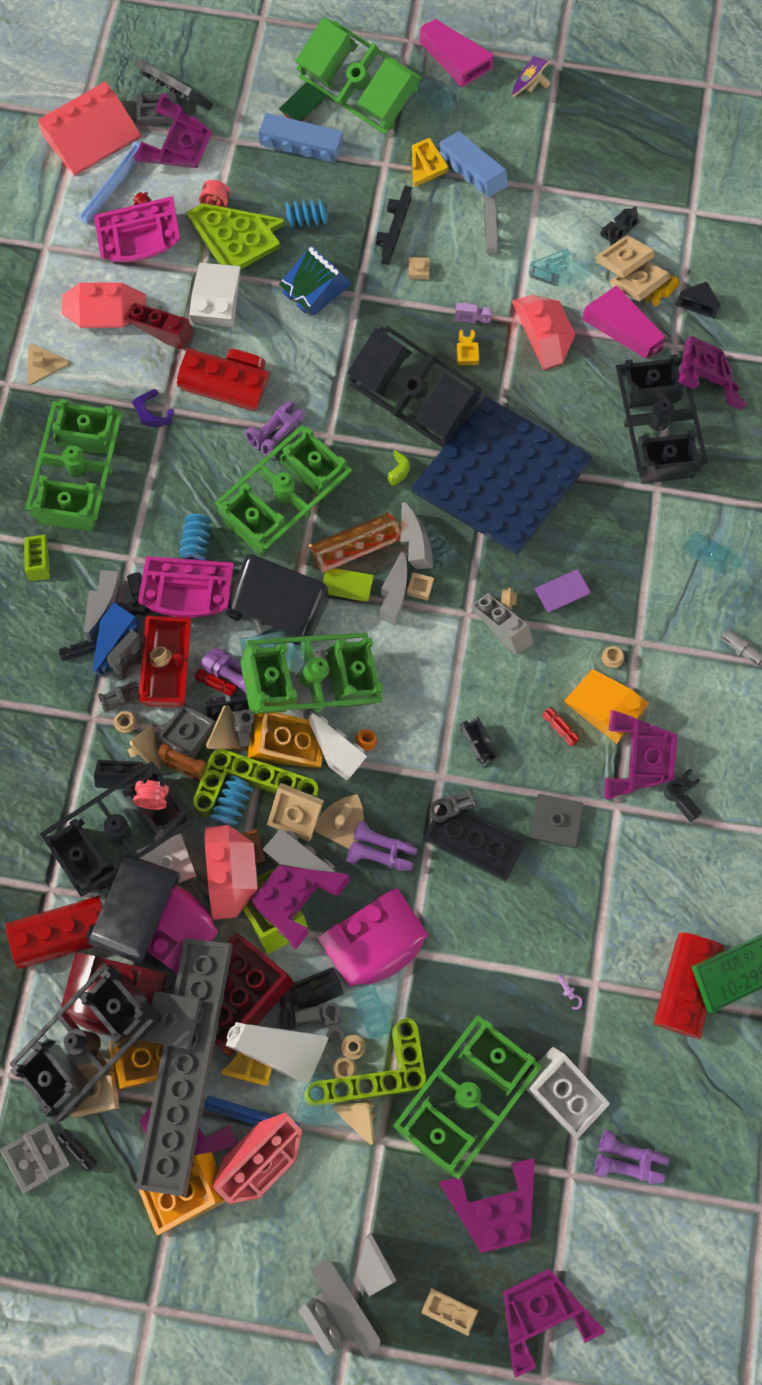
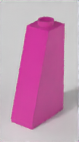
M434 19L420 27L419 42L461 88L492 70L494 57L492 53L439 20Z
M617 285L585 307L582 317L585 322L645 359L651 355L655 356L662 351L665 336Z

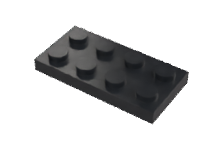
M440 805L436 815L444 816L447 814V809ZM466 809L459 811V814L449 817L444 822L432 820L423 837V841L505 883L527 842L526 839Z

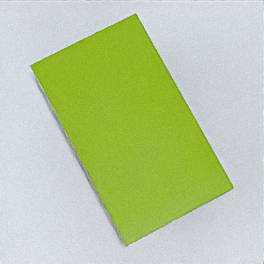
M326 567L327 571H325L323 583L328 587L329 595L364 602L369 601L374 575Z

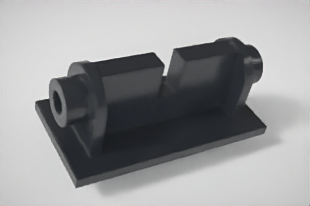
M634 206L632 209H623L614 218V222L610 221L601 228L600 235L602 238H609L610 246L618 242L639 224L637 206Z
M245 692L231 695L230 701L227 702L225 697L211 698L208 702H205L207 715L214 721L218 720L225 705L230 707L232 713L234 711L250 710Z
M478 716L470 722L464 721L460 724V731L463 732L476 756V761L480 762L482 767L499 756Z

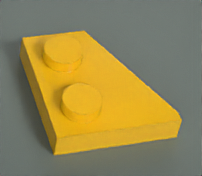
M430 137L412 145L414 188L448 172L446 162Z
M238 1052L229 1065L222 1070V1075L268 1087L272 1068Z

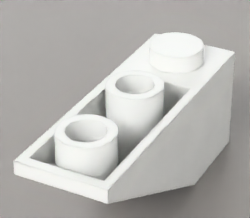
M312 713L308 721L328 766L347 781L367 757L364 754V750L358 744L353 743L352 745L347 741L346 735L342 731L331 728L328 725L327 719L322 715L318 714L316 716Z

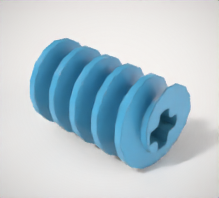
M311 199L308 206L305 200H302L300 206H298L297 201H294L292 207L286 201L287 223L289 222L292 228H294L296 221L300 227L303 226L304 221L310 227L312 220H314L316 226H319L320 220H322L324 226L327 225L326 201L325 205H323L321 199H318L317 205H315Z
M190 514L184 519L185 525L183 526L184 532L180 542L179 555L183 559L206 561L203 555L207 554L205 547H208L209 543L206 540L210 538V534L207 532L211 530V526L208 523H211L212 519L203 514Z
M229 775L231 781L225 782L227 789L221 791L223 798L217 799L219 806L213 808L215 814H211L209 818L222 826H238L239 823L234 817L243 816L238 809H246L242 800L250 801L246 792L253 793L254 789L244 780Z

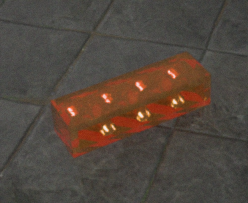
M387 512L310 544L309 548L315 565L322 572H325L401 540V532L397 519Z

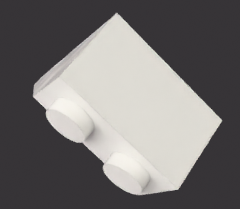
M199 263L189 314L192 324L234 328L240 266Z
M552 1047L538 1062L542 1067L529 1083L526 1090L577 1140L610 1103L564 1053ZM532 1068V1069L530 1070V1072L520 1081V1084H521V1085L525 1082V1080L528 1078V1076L530 1075V1073L533 1071V1068Z

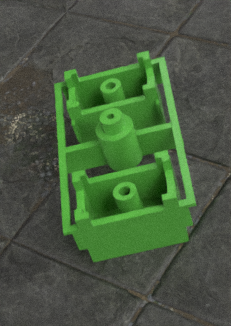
M322 18L295 60L299 65L297 70L301 73L299 75L300 79L310 83L326 94L327 97L384 135L388 129L392 130L395 125L394 120L413 92L416 93L419 88L418 84L422 77L379 50L376 44L368 43L338 22H332L330 19L326 20L325 18ZM353 37L369 49L360 63L354 62L348 66L346 71L348 82L339 96L335 97L306 78L305 74L310 77L312 76L330 89L333 85L332 80L345 59L358 46L351 39ZM377 54H379L385 60L371 80V75L367 70ZM355 88L361 91L365 90L357 102L358 106L367 115L380 121L382 127L346 104Z
M59 399V402L52 401L25 510L30 511L32 517L38 519L39 524L93 532L108 474L112 475L111 459L122 418V411H116L113 409V406L107 405L103 409L70 404L67 399ZM56 407L58 416L52 427L55 445L66 448L62 456L44 453ZM83 451L108 454L106 462L87 460ZM41 464L66 468L67 473L72 477H81L87 471L103 474L99 490L97 484L86 483L85 486L52 481L48 479V476L40 475L37 499L33 501L31 506Z
M301 425L214 504L218 507V512L222 516L223 522L256 553L262 556L302 516L305 515L309 518L311 516V508L330 494L353 470L346 464V460L342 456H336L318 440L308 426L305 428ZM302 431V436L290 446L288 443ZM282 448L281 464L284 463V466L317 495L308 505L295 494V483L292 475L286 472L274 475L264 466ZM257 471L273 486V494L277 502L282 504L291 502L301 511L289 523L287 518L284 519L279 512L276 514L251 491L250 484L244 483ZM240 487V491L227 502L225 499Z
M368 633L246 641L247 646L243 651L244 656L240 663L249 709L253 712V715L314 708L316 714L320 713L324 707L363 706L383 702L381 693L384 689L382 683L378 682L371 651L373 641L372 638H368ZM353 638H363L361 641L358 642H346L345 640ZM337 640L335 644H330L326 649L327 661L324 658L314 656L311 641ZM301 642L305 666L299 674V680L304 687L310 689L313 703L296 704L299 700L296 699V689H292L285 655L288 651L286 643ZM282 643L276 647L259 648V645ZM328 673H330L335 701L324 702L320 685Z
M478 1015L393 1125L404 1139L447 1174L455 1176L458 1180L542 1067L533 1056L525 1053L492 1027L491 1023ZM476 1024L480 1026L479 1030L457 1059H464L506 1093L505 1097L513 1090L529 1066L533 1068V1071L499 1117L480 1102L481 1091L476 1084L465 1082L459 1086L441 1071ZM436 1077L455 1091V1102L459 1108L463 1110L477 1108L494 1122L458 1172L454 1168L478 1136L472 1137L434 1108L428 1102L429 1096L404 1128L400 1126Z

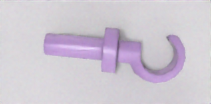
M563 975L557 977L565 990L563 992L564 996L568 995L570 1000L577 998L579 1001V1005L572 1007V1009L577 1010L581 1008V997L573 994L574 988L569 987Z

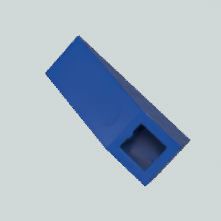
M114 602L100 620L92 670L101 677L111 669L107 662L109 653L131 630L137 633L141 623L135 616Z

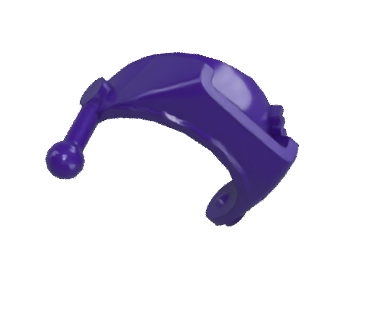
M152 389L132 401L141 424L149 427L170 425L171 417L175 413L173 409H168L167 417L163 418L148 412L144 403L159 394L156 389Z

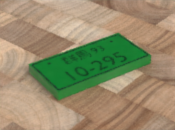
M762 934L691 966L708 1013H713L762 989Z

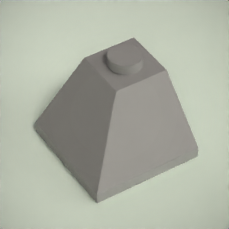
M371 1233L365 1238L356 1272L358 1278L355 1279L361 1293L367 1292L369 1296L396 1281Z

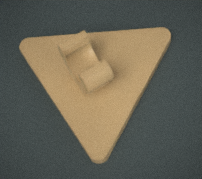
M29 344L27 383L31 385L68 366V360L35 344Z
M228 705L223 706L206 744L207 748L249 750V746L239 747L238 731L235 732L232 711Z
M149 726L130 740L131 748L127 750L130 757L140 755L147 764L153 761L159 771L162 772L154 727Z
M365 1100L363 1103L335 1104L332 1107L370 1145L374 1144L375 1137L372 1120L376 1113L371 1111L375 1106L374 1103Z

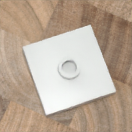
M181 834L173 836L140 858L179 872L181 877L177 885L197 878ZM146 846L136 851L137 853H140L149 846Z

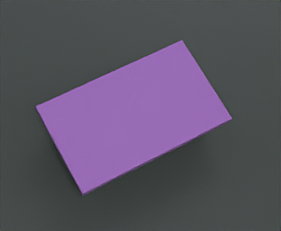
M578 569L535 588L547 613L591 594Z

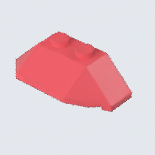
M122 282L79 283L63 294L62 315L80 328H123L130 324L125 321V317L134 303L146 306V294Z
M532 294L513 300L512 304L543 370L562 365L574 340L575 332L560 301Z
M230 825L205 827V851L212 919L237 918L258 890L254 843Z
M287 1113L259 1122L222 1159L212 1187L229 1205L260 1198L296 1162L302 1130Z

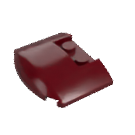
M76 952L60 1009L104 963L108 967L115 968L118 972L126 974L151 1004L154 992H163L167 973ZM99 976L85 992H90L102 977ZM79 998L65 1012L70 1015L76 1024L87 1030L102 1035H112L92 1009L87 1005L81 1004L82 1001Z

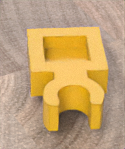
M669 274L670 279L644 298L645 303L651 300L652 305L656 307L660 303L662 296L668 298L680 285L679 278Z
M463 330L459 331L460 343H457L458 366L479 365L478 342H473L475 337L474 330H471L469 337L463 335Z

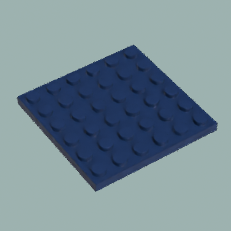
M485 396L452 439L413 484L411 491L518 555L592 461V456Z

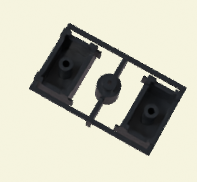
M381 326L380 329H374L347 372L350 375L348 380L351 381L349 384L351 387L442 448L452 439L473 405L479 401V396L484 390L389 326H386V328ZM388 332L427 357L417 374H409L403 379L402 389L405 393L394 410L356 385V382L359 381L384 398L387 392L385 389L405 358L408 359L410 354H413L409 349L388 336ZM434 363H437L474 388L471 391L444 373L443 378L415 418V420L441 436V440H438L401 415L411 398L421 399L427 394L428 384L424 378Z
M678 354L670 355L669 359L633 363V359L625 360L624 364L616 365L626 414L624 428H629L641 484L694 478L696 472L701 471L704 464H708L692 388L686 386L691 408L674 410L671 404L677 403L683 395L684 385L679 383L680 373L678 369L680 363L682 365L683 357L678 358ZM653 406L650 413L630 414L629 408ZM694 419L703 460H701L700 454L697 453L695 430H687L686 434L655 438L643 435L639 436L636 443L633 427L649 425L655 431H663L670 422Z
M151 761L41 832L40 835L80 897L116 875L118 871L115 870L112 863L108 866L106 865L81 827L85 824L82 818L79 820L73 819L69 822L70 825L53 836L48 835L49 833L97 803L107 817L104 822V830L109 839L116 844L124 843L132 856L141 858L194 822L161 775L157 766ZM150 769V773L138 781H143V784L147 783V780L160 782V786L163 787L165 784L169 787V792L165 796L167 804L164 809L152 810L135 805L155 834L152 837L155 843L137 854L128 841L131 836V828L127 820L120 814L111 815L102 799ZM130 782L124 786L125 790L122 791L125 798L129 796L132 802L137 794L135 791L136 782L133 784Z
M104 963L9 1063L12 1067L10 1071L15 1077H20L42 1106V1113L50 1117L55 1124H58L59 1121L68 1118L94 1090L93 1086L103 1075L112 1076L115 1073L112 1069L114 1063L131 1046H136L162 1017L126 974L120 973L117 969L108 967ZM99 976L102 977L90 992H85ZM78 998L82 1001V1005H87L92 1009L112 1034L110 1037L117 1043L115 1046L121 1048L108 1063L99 1053L101 1047L100 1037L94 1032L81 1030L70 1015L65 1013ZM57 1020L68 1031L64 1038L66 1051L72 1055L89 1057L98 1068L99 1072L90 1082L86 1080L63 1049L55 1044V1040L46 1039L44 1042L38 1041ZM31 1048L34 1050L21 1064H17Z

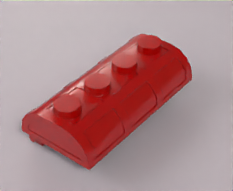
M188 348L178 371L177 387L186 392L254 411L258 409L271 372Z
M146 616L139 687V702L141 704L158 708H178L185 705L192 618ZM163 646L170 650L172 658L166 666H152L150 663V653L153 649Z
M100 895L6 923V933L16 967L18 969L27 968L94 948V946L88 944L89 939L86 938V934L90 925L96 924L103 905Z
M678 933L653 1025L698 1040L701 1039L708 1012L691 966L723 952L725 947L722 944L691 933Z

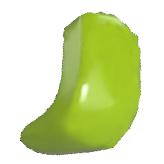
M393 450L394 458L399 465L388 473L387 478L393 487L404 480L410 471L408 458L397 450Z

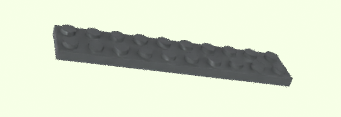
M184 939L174 995L198 999L202 1001L190 1050L163 1046L135 1189L186 1197L233 948V945L230 943Z

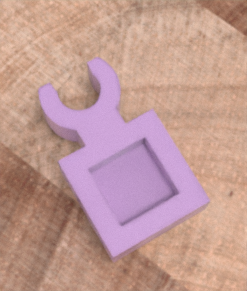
M457 303L455 322L475 323L478 320L482 323H490L492 308L484 307L479 309L477 305L470 303Z

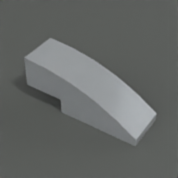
M404 502L402 503L401 543L409 551L408 561L416 570L433 568L432 550L427 532L415 512Z
M404 552L400 553L381 589V596L386 599L379 610V618L392 625H396L405 599L407 562Z
M100 570L98 591L89 590L84 628L87 640L93 639L98 634L100 620L113 602L116 603L121 584L118 571Z

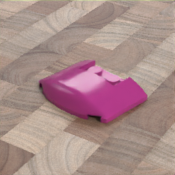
M173 196L94 215L100 257L104 260L137 262L150 259L164 253L181 240Z
M146 556L138 601L150 610L172 617L201 618L228 610L234 563Z
M177 885L171 890L173 894L157 927L151 947H148V953L178 975L184 939L212 941L218 934V929L214 926L211 915L204 905L190 892Z
M396 888L378 897L376 901L343 922L337 923L322 934L318 940L347 986L354 987L353 984L371 985L399 972L419 953L428 934L399 889Z

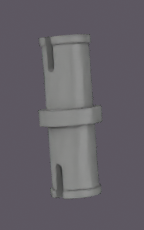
M731 629L725 632L721 640L736 650L738 656L742 655L754 664L755 667L762 662V654L752 647L747 639L743 640Z

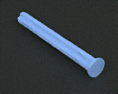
M133 142L131 150L79 215L83 223L89 224L92 221L94 215L98 213L136 164L135 155L140 143Z

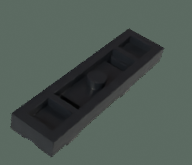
M404 186L400 200L389 199L387 212L394 214L393 221L388 233L378 231L375 238V244L383 247L381 264L390 265L412 201V187Z

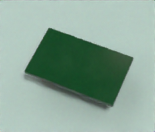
M306 82L279 108V111L284 113L287 118L303 121L313 109H316L322 103L326 94Z

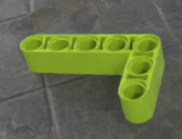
M218 749L210 756L193 803L198 815L209 817L211 814H214L213 808L218 805L217 799L221 798V791L225 788V782H227L229 775L244 780L250 786L276 794L279 785L284 780L291 781L292 785L290 787L299 791L307 787L312 788L314 792L311 795L317 798L318 786L310 778L224 749ZM224 758L227 760L224 766H217L215 764L218 759ZM240 766H247L249 768L246 773L237 772ZM262 773H268L271 776L266 781H261L258 778ZM212 779L219 781L215 787H209L207 783ZM203 800L211 802L210 806L204 809L200 808L199 804Z
M410 1018L401 1019L392 1029L397 1070L313 1082L304 1092L305 1102L312 1107L412 1093L422 1088L426 1082L418 1027L415 1021ZM400 1025H405L409 1028L410 1035L408 1037L400 1033ZM405 1049L413 1052V1061H408L404 1058L403 1052ZM409 1074H414L417 1077V1086H412L408 1083L407 1077ZM385 1077H389L394 1081L393 1090H389L384 1086L383 1080ZM360 1081H366L370 1084L369 1093H363L360 1090ZM337 1084H341L346 1088L345 1097H340L336 1094L335 1086ZM312 1088L321 1090V1100L316 1101L311 1097L310 1092Z

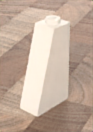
M236 1022L235 1026L228 1033L226 1046L299 1082L309 1084L328 1037Z

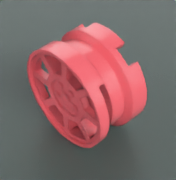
M217 180L205 181L202 187L203 191L199 196L200 203L226 208L231 194L229 187Z
M147 780L145 784H143V781L136 782L135 791L137 794L133 798L135 805L152 810L166 808L165 796L169 792L167 785L164 784L162 787L160 782Z

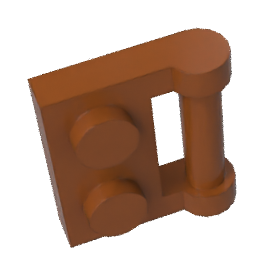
M165 742L161 745L158 755L162 765L198 782L201 781L205 771V761L201 759L196 760L171 748V745Z

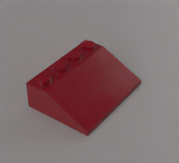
M237 931L227 942L232 944L233 948L215 1039V1045L229 1057L236 1050L226 1046L227 1036L236 1022L258 1025L294 984L288 973Z

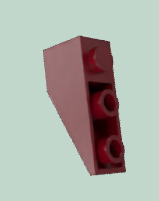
M138 303L133 304L125 317V321L163 343L186 350L195 334L188 318Z

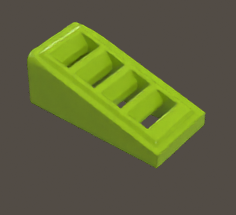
M47 535L24 537L25 574L28 581L49 579L50 565ZM42 545L41 547L31 548V546Z

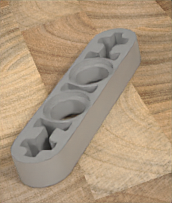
M483 194L486 254H497L495 194L489 198Z

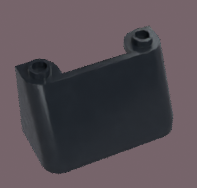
M247 554L229 599L226 614L235 621L245 620L246 617H250L285 631L289 638L313 636L329 602L328 587L319 580L259 556ZM292 642L294 645L301 646V642Z
M126 854L124 858L120 856L115 866V870L118 871L97 922L95 925H90L86 938L89 939L88 944L144 966L148 956V947H151L157 927L173 894L171 890L177 886L181 876L177 871Z

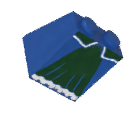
M312 246L309 247L279 283L284 289L282 293L289 300L292 301L294 298L298 302L296 306L306 314L309 311L312 315L318 313L352 284L346 276Z

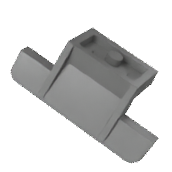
M325 1260L310 1269L323 1292L299 1308L298 1311L326 1356L352 1337L366 1359L379 1348L380 1339L332 1262Z

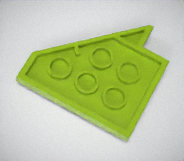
M204 203L185 212L186 218L220 265L240 266L243 269L281 248L280 242L272 232L285 226L282 218Z

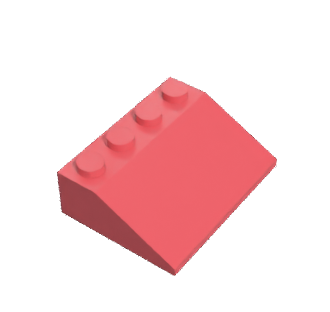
M106 82L38 119L42 136L74 176L141 138V134L119 98Z

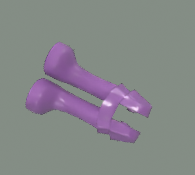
M288 401L281 405L278 410L274 411V415L261 429L248 428L244 433L245 437L255 449L261 448L262 453L267 456L283 442L291 431L294 432L297 426L301 424L305 411L299 408L290 415L295 404L292 401ZM281 424L282 427L279 429V431L271 439H267L271 435V433Z
M212 648L202 658V666L209 673H214L217 678L221 676L226 677L246 693L240 661L232 657L231 653L225 652V650Z
M358 821L353 840L368 842L390 849V853H385L353 841L346 862L354 864L360 859H369L385 864L389 868H396L397 871H410L412 869V862L397 858L398 852L416 855L417 848L407 841L403 842L399 838L396 840L370 830L366 822Z
M604 1130L599 1144V1152L638 1160L639 1164L634 1165L598 1154L595 1163V1176L605 1178L608 1173H619L638 1178L640 1181H648L649 1184L664 1183L666 1175L657 1171H650L652 1162L668 1166V1157L657 1150L653 1152L649 1148L641 1149L623 1144L616 1140L613 1131Z

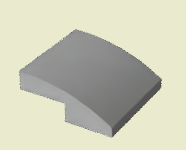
M47 1122L28 1131L23 1137L0 1149L23 1195L70 1166Z

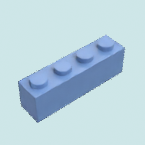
M265 113L259 130L260 145L267 148H275L288 153H296L305 157L336 163L343 145V131Z
M460 131L439 142L440 155L455 172L461 174L467 182L474 185L478 192H482L489 198L508 187L506 169Z

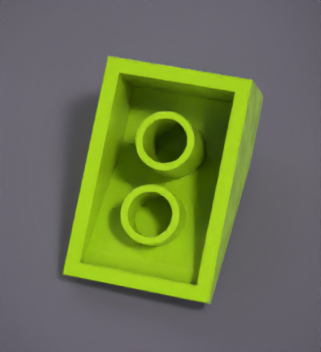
M274 869L257 877L258 890L273 873ZM250 900L242 911L267 955L289 944V941L278 932L272 923H269ZM299 910L292 921L308 928L305 917L301 910Z

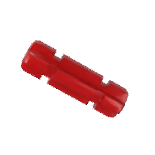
M199 668L195 673V680L201 683L205 682V685L220 692L224 691V694L228 696L234 695L237 691V685L230 681L227 683L225 679L217 678L215 674H208L202 668Z
M552 707L544 711L543 718L547 722H551L550 725L562 738L565 737V741L570 746L575 745L579 741V735L575 731H571L572 728L560 715L557 716V712Z

